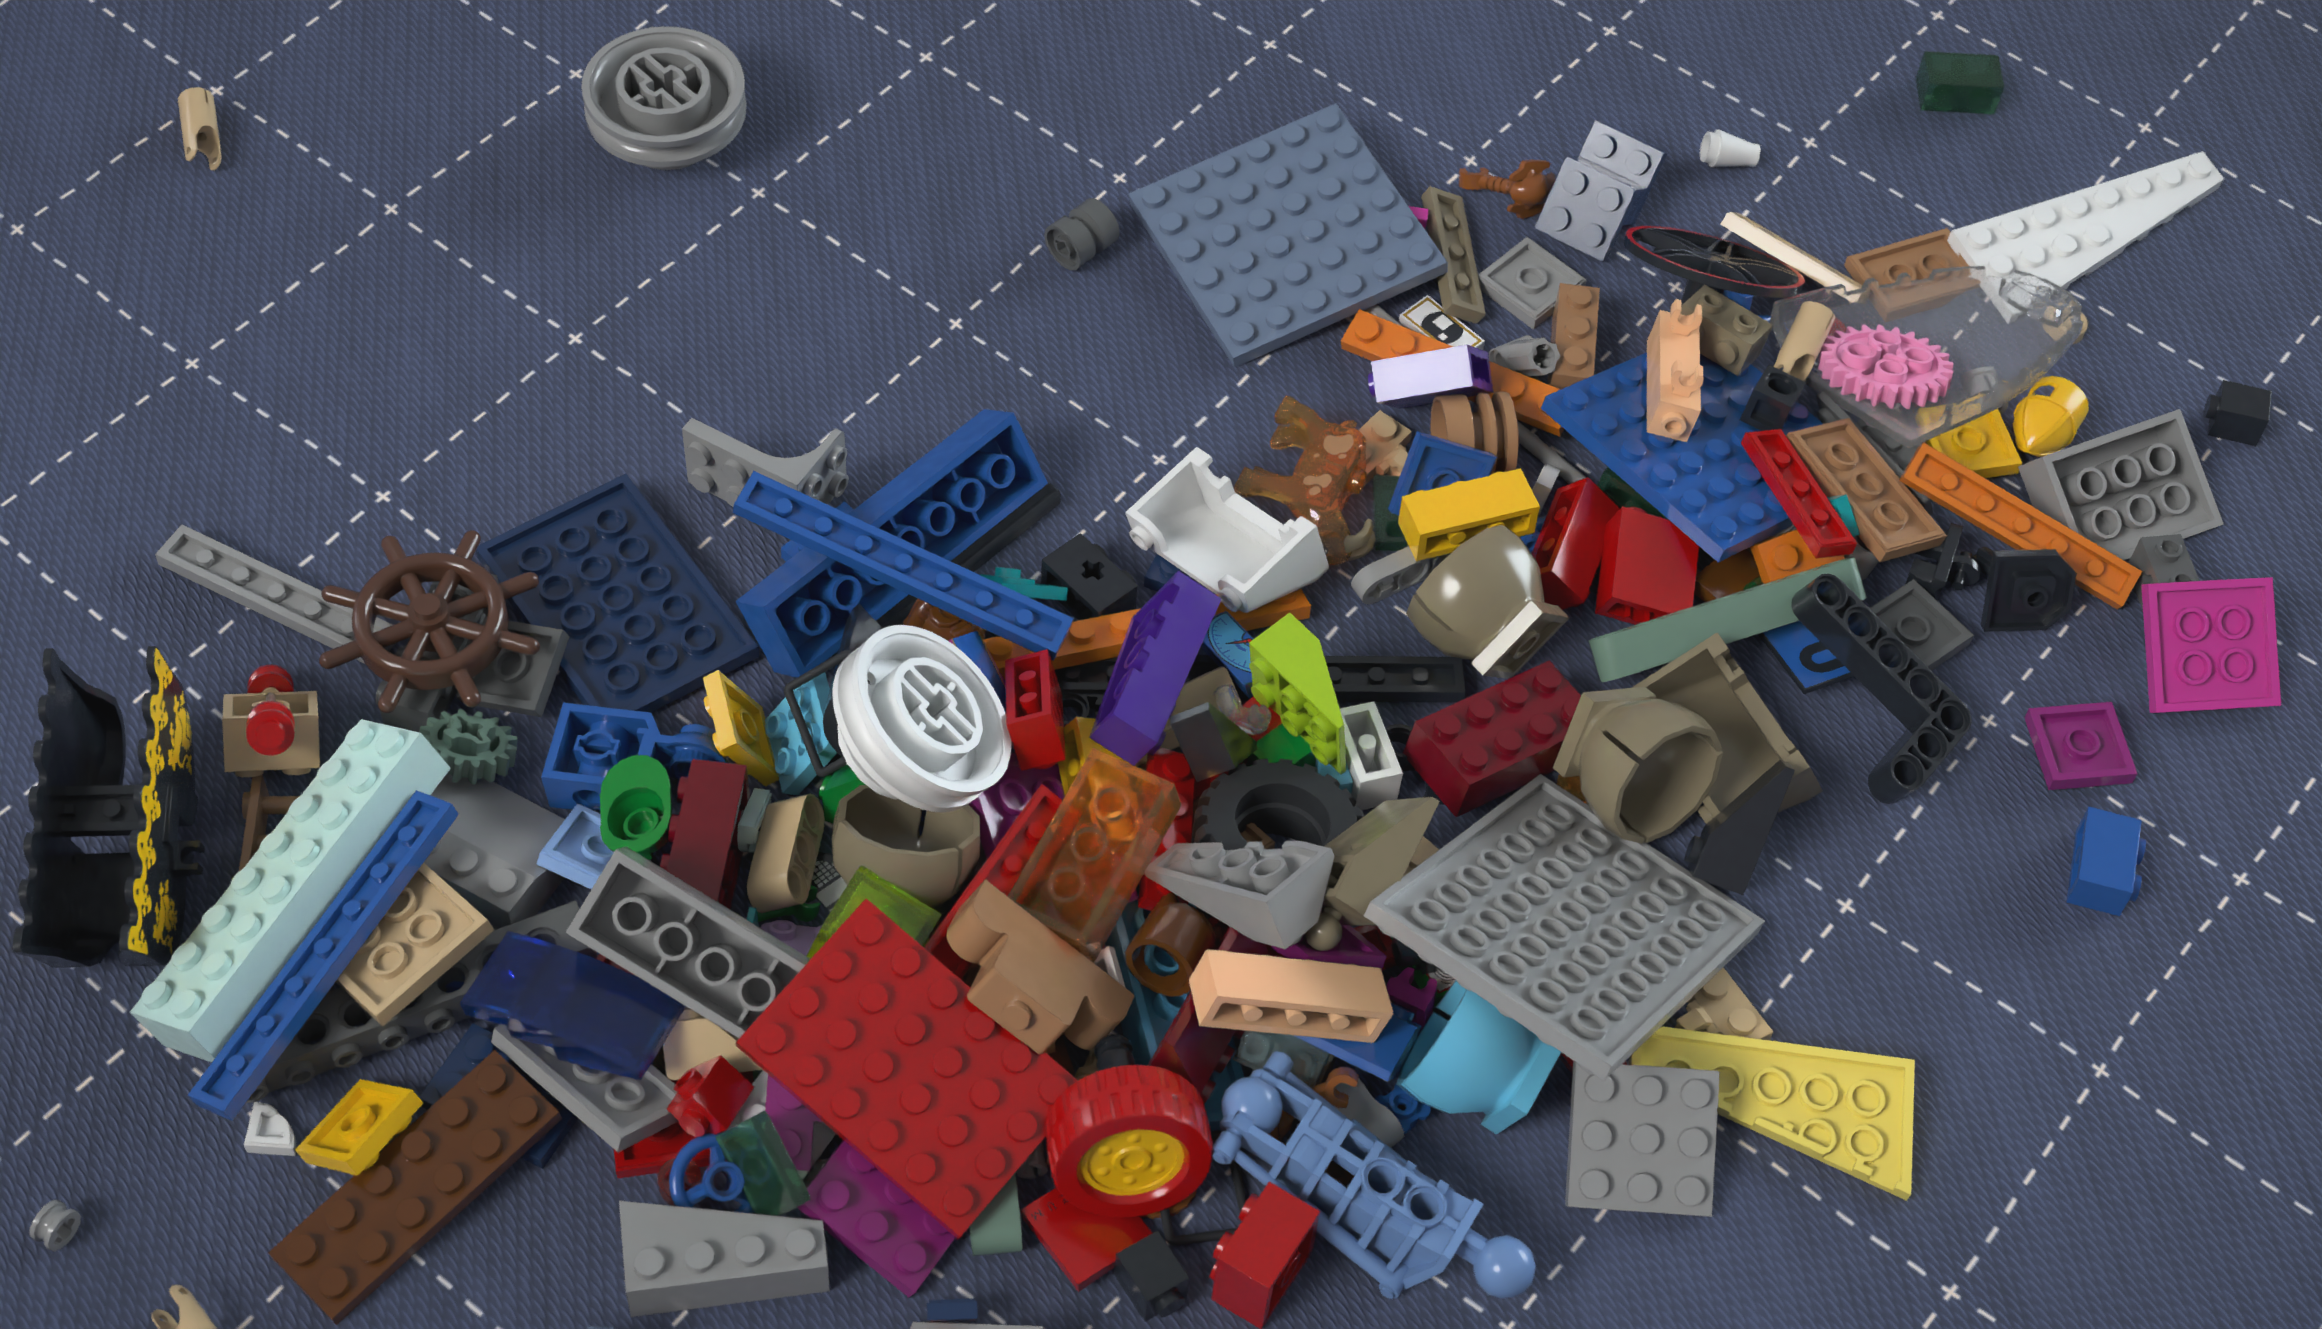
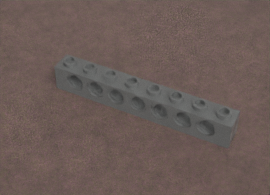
M570 902L493 931L412 1001L416 1002L413 1007L400 1011L384 1026L380 1025L342 987L327 992L246 1103L259 1101L268 1093L289 1085L307 1083L315 1075L331 1069L352 1066L363 1057L379 1051L400 1048L409 1040L427 1033L443 1032L452 1027L454 1023L475 1015H488L496 1011L500 1006L520 998L536 997L544 992L546 983L560 984L565 981H578L597 958L595 950L565 933L579 911L577 902ZM542 949L555 950L546 958L534 957ZM494 967L495 971L503 968L508 969L500 975L488 974ZM455 981L464 983L459 990L446 992L445 986ZM370 1019L367 1024L361 1027H354L359 1021ZM316 1037H323L318 1043L308 1044L310 1040Z

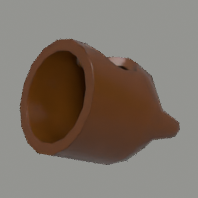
M1173 892L1162 896L1130 942L1125 952L1126 964L1132 975L1142 985L1155 993L1165 996H1182L1190 992L1189 978L1205 951L1217 948L1221 940L1222 930L1219 927H1213L1201 910L1185 903H1180L1176 894ZM1155 945L1165 950L1179 965L1178 972L1164 977L1151 972L1145 963V946Z

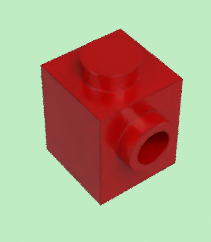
M720 1055L685 1072L676 1082L674 1090L677 1094L666 1109L679 1121L682 1129L690 1135L701 1137L706 1133L716 1135L729 1128L755 1087Z

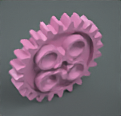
M1864 324L1861 326V331L1848 326L1846 333L1836 330L1834 337L1827 336L1820 350L1818 370L1822 371V379L1830 380V387H1842V395L1856 394L1855 401L1857 402L1867 398L1871 400L1872 406H1877L1879 402H1884L1890 409H1893L1895 403H1900L1906 409H1910L1911 402L1925 407L1926 400L1936 403L1938 396H1946L1947 389H1950L1954 364L1948 361L1950 356L1948 353H1940V345L1928 346L1929 338L1915 339V332L1912 331L1904 335L1900 333L1898 327L1893 328L1892 331H1887L1882 325H1878L1876 330H1871Z

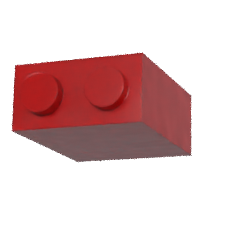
M1622 506L1605 526L1595 614L1636 625L1693 607L1699 545L1669 519L1647 514L1641 508Z

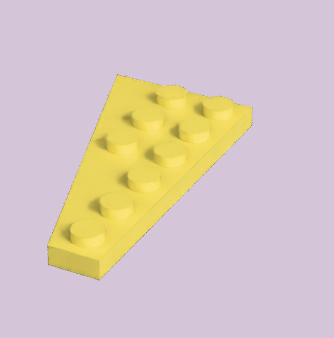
M1663 1026L1629 1057L1630 1065L1720 1071L1718 1115L1906 1201L1911 1196L1915 1060Z

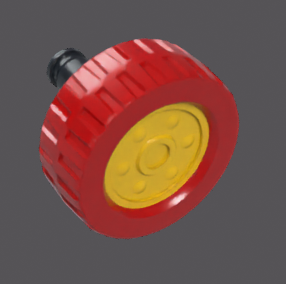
M1118 1034L1104 1037L1095 1046L1094 1053L1097 1058V1072L1069 1086L1052 1105L1046 1121V1142L1054 1184L1069 1203L1095 1215L1126 1218L1148 1215L1167 1209L1191 1195L1202 1184L1210 1170L1213 1146L1204 1102L1197 1089L1187 1079L1170 1070L1155 1066L1135 1065L1131 1041Z

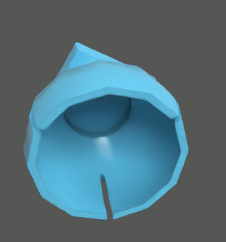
M1455 980L1437 1005V1008L1451 1016L1450 1020L1433 1011L1416 1038L1400 1070L1396 1084L1414 1100L1443 1113L1483 1112L1485 1117L1481 1125L1497 1135L1528 1114L1561 1051L1543 1043L1532 1031L1516 1020L1504 1016L1494 1005L1475 992L1463 988Z

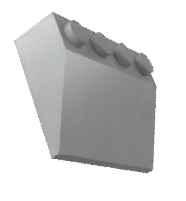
M2180 409L2051 453L2018 467L2034 508L2122 560L2131 558L2141 537L2181 534L2182 539L2224 524Z
M445 775L430 796L452 803L459 815L424 863L488 919L494 930L535 916L565 878L537 865L541 850L565 819L495 782H489L481 778L477 780V784H471L468 778L461 777L456 783L452 782V775Z

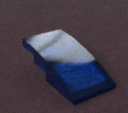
M511 931L506 933L460 1002L465 1015L506 1025L512 1038L552 1047L558 1060L640 1081L686 1008L682 1003L635 975L562 946Z

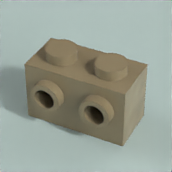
M1704 285L1682 305L1681 314L1690 315L1694 312L1697 304L1702 305V323L1699 326L1700 354L1739 376L1760 356L1773 324Z

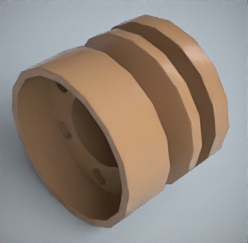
M1495 392L1492 399L1487 393H1478L1473 412L1467 396L1464 394L1435 396L1431 408L1430 435L1493 453L1497 459L1491 474L1516 470L1519 429L1513 400L1508 392Z

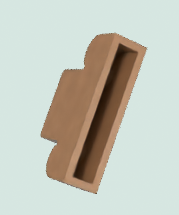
M984 880L962 904L947 929V940L953 951L966 961L977 962L981 965L967 994L968 1000L1038 1054H1043L1063 1033L1079 1048L1093 1050L1097 1043L1106 1037L1126 1017L1134 998L1132 992L987 880Z

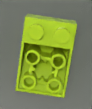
M1289 612L1249 642L1251 661L1249 668L1252 673L1253 685L1251 691L1262 707L1266 709L1271 707L1280 716L1282 724L1290 734L1295 737L1300 735L1310 745L1312 753L1323 765L1330 764L1342 775L1346 771L1344 722L1321 643L1313 633Z

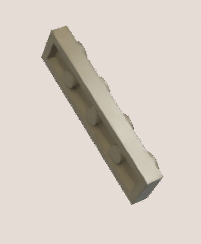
M1429 186L1421 196L1423 208L1428 209V234L1448 262V272L1437 277L1444 314L1477 324L1486 313L1463 199L1461 196Z

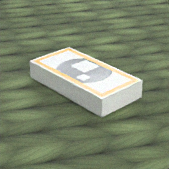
M1428 295L1399 316V323L1403 327L1450 346L1470 345L1481 350L1484 348L1485 341L1456 317L1444 314L1443 307Z

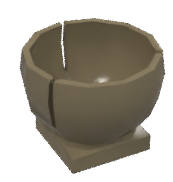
M1503 525L1486 528L1458 546L1433 569L1417 589L1406 612L1423 639L1444 655L1473 660L1471 664L1483 676L1504 679L1512 678L1570 618L1559 606L1544 602L1541 573L1537 561L1522 539Z
M1646 687L1583 692L1553 769L1563 777L1580 776L1581 791L1590 809L1603 826L1618 837L1642 844L1643 842L1648 843L1672 833L1699 809L1702 801L1717 780L1723 754L1721 750L1723 748L1715 731L1702 716L1679 704L1656 699L1657 696Z
M867 785L858 786L840 799L832 833L833 865L849 887L850 892L840 907L838 924H843L864 899L867 898L920 945L925 946L940 924L952 901V896L971 881L980 857V816L969 805L952 812L927 811L923 832L920 835L919 828L923 810L911 806L900 799L894 800L877 794Z

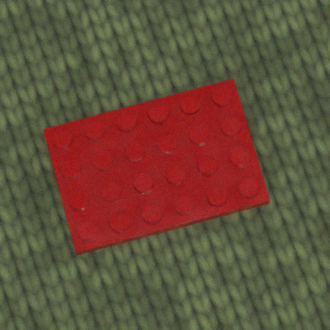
M865 898L736 1041L735 1046L946 1230L959 1239L1046 1137V1121L1052 1105L1062 1092L1078 1080L1046 1052L1043 1054L1036 1053L972 1004L967 998L970 987Z

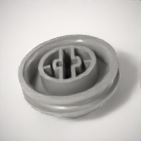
M651 27L622 35L606 44L592 57L582 78L585 119L594 139L614 156L649 168L659 170L682 169L718 153L737 136L746 116L745 80L738 59L727 46L717 39L692 29Z

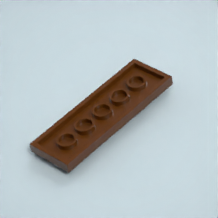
M494 1050L380 1152L377 1161L370 1168L362 1171L358 1176L354 1175L272 1248L268 1254L329 1319L337 1325L560 1122L562 1117L557 1109Z

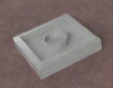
M1528 237L1478 274L1481 291L1533 330L1553 314L1560 283L1585 286L1587 279Z

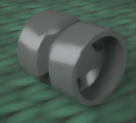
M1088 198L1069 212V217L1064 215L1045 229L1044 237L1046 245L1055 260L1068 270H1077L1095 256V253H1101L1119 239L1120 231L1110 209L1101 201L1095 198Z

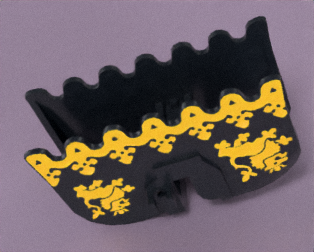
M148 646L146 654V667L151 679L150 693H145L142 700V714L147 725L146 738H141L138 744V761L142 768L143 780L141 784L122 785L126 761V737L123 715L116 698L87 684L59 658L53 648H45L43 652V672L48 681L47 695H41L38 702L39 720L44 731L43 739L37 740L33 749V760L38 770L39 781L37 786L30 788L28 795V805L34 819V828L32 832L26 833L23 842L24 856L29 864V876L27 879H22L19 885L18 898L24 911V923L15 929L13 952L36 959L52 968L91 967L101 963L110 948L119 941L118 956L125 966H164L168 964L173 953L179 947L185 914L187 876L203 875V867L199 863H193L194 855L192 852L204 853L205 846L201 841H180L177 838L178 826H193L198 807V796L195 794L193 739L186 695L183 685L156 646ZM130 836V853H84L71 841V837Z

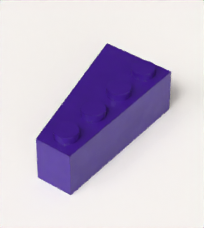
M1178 570L1132 617L1089 736L1090 739L1133 766L1147 753L1153 755L1158 751L1166 737V732L1163 731L1165 725L1176 707L1177 698L1221 602L1220 597Z

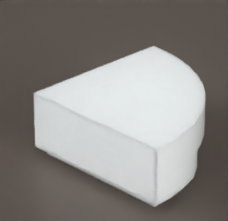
M254 1101L244 1143L247 1153L296 1156V1138L287 1119L277 1112V1109L273 1106Z

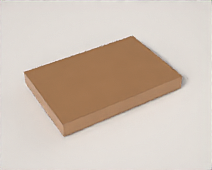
M1948 228L1847 257L1844 265L1854 281L1868 288L1869 293L1866 298L1882 321L1982 292V281L1960 253L1958 257L1948 243L1947 239L1951 233Z

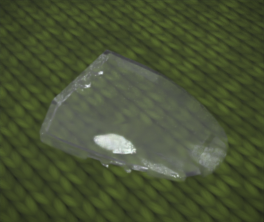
M1985 266L1933 269L1928 279L1912 281L1907 273H1901L1898 275L1895 283L1878 285V281L1875 278H1868L1861 289L1846 291V287L1843 284H1837L1775 301L1770 323L1773 324L1772 330L1780 349L1802 303L1808 301L1825 305L1835 315V321L1827 336L1834 337L1836 330L1846 333L1848 326L1861 331V326L1864 324L1871 330H1876L1878 325H1882L1887 331H1892L1893 328L1898 327L1900 333L1904 335L1913 331L1915 332V339L1929 338L1928 346L1940 345V353H1948L1950 355L1948 361L1954 364L1950 389H1947L1945 397L1938 396L1936 403L1926 400L1925 407L1911 402L1910 409H1906L1900 403H1895L1894 408L1890 409L1884 402H1879L1877 406H1872L1870 399L1865 398L1857 402L1855 401L1856 394L1842 395V387H1830V380L1822 379V371L1818 370L1819 355L1805 380L1807 386L1818 393L1824 391L1841 409L1851 412L1865 421L1868 426L1880 430L1907 448L1964 427L1996 411L2027 390L2062 358L2079 337L2084 322L2081 321L2082 306L2079 301L2057 284L2019 270H2015L2013 274L2005 277L1986 275ZM1985 367L1984 370H1974L1975 368Z

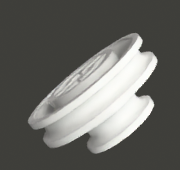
M888 626L871 635L859 648L850 653L838 667L833 682L832 697L835 717L838 723L839 746L846 763L859 780L877 794L894 800L900 799L911 806L926 811L952 812L967 806L981 792L986 791L1003 776L1011 754V737L1006 725L1004 708L994 688L982 671L967 655L946 639L915 626Z

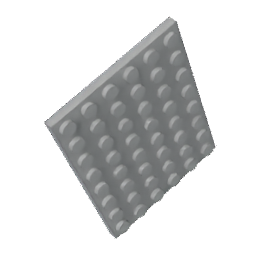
M1541 774L1402 877L1401 881H1397L1370 901L1364 917L1376 924L1383 933L1395 937L1414 950L1422 960L1434 964L1456 979L1463 988L1475 992L1494 1005L1501 1014L1516 1020L1536 1034L1543 1043L1555 1047L1577 1062L1581 1069L1596 1075L1603 1081L1759 933L1765 920L1710 884L1693 877L1690 871L1647 843L1643 842L1640 844L1624 840L1610 832L1599 821L1589 805Z

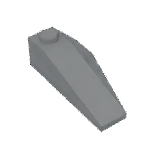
M1262 841L1248 842L1244 848L1236 850H1225L1221 842L1175 843L1143 870L1149 879L1250 939L1287 949L1299 942L1302 935L1318 922L1334 854L1331 848L1303 841H1285L1282 849H1264Z

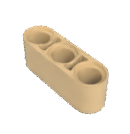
M813 794L773 802L766 807L747 881L750 903L753 908H757L759 913L800 905L807 900L825 823L822 805Z

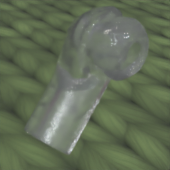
M1231 684L1222 685L1214 691V698L1220 712L1244 732L1250 735H1257L1267 730L1272 715L1266 706L1261 705L1258 707L1257 704L1252 705L1250 708L1242 706L1236 690Z

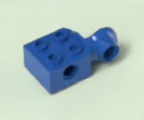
M563 702L541 779L549 807L573 810L577 804H580L600 813L602 782L608 771L620 760L633 755L650 756L664 766L669 777H674L680 781L681 776L688 777L692 759L728 763V759L723 757L715 747L712 737L715 731L706 726L688 724L683 726L678 734L673 736L660 734L650 712Z

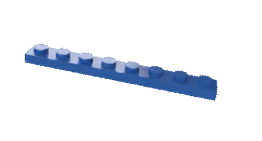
M753 471L734 503L733 513L1028 650L1038 652L1048 649L1052 661L1057 656L1072 626L1074 618L758 472Z
M417 790L189 1092L188 1096L197 1106L233 1121L458 817L459 813L452 803Z

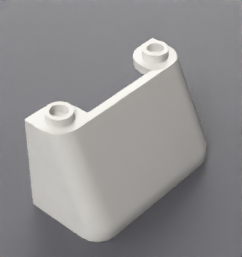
M1198 447L1192 450L1125 512L1132 528L1129 534L1141 549L1147 551L1150 548L1218 595L1221 598V602L1233 612L1238 610L1244 613L1253 611L1316 582L1329 569L1321 538L1315 524L1300 516L1295 522L1289 519L1283 525L1235 493L1231 480L1224 475L1220 479L1214 476L1208 468L1213 462L1212 457Z

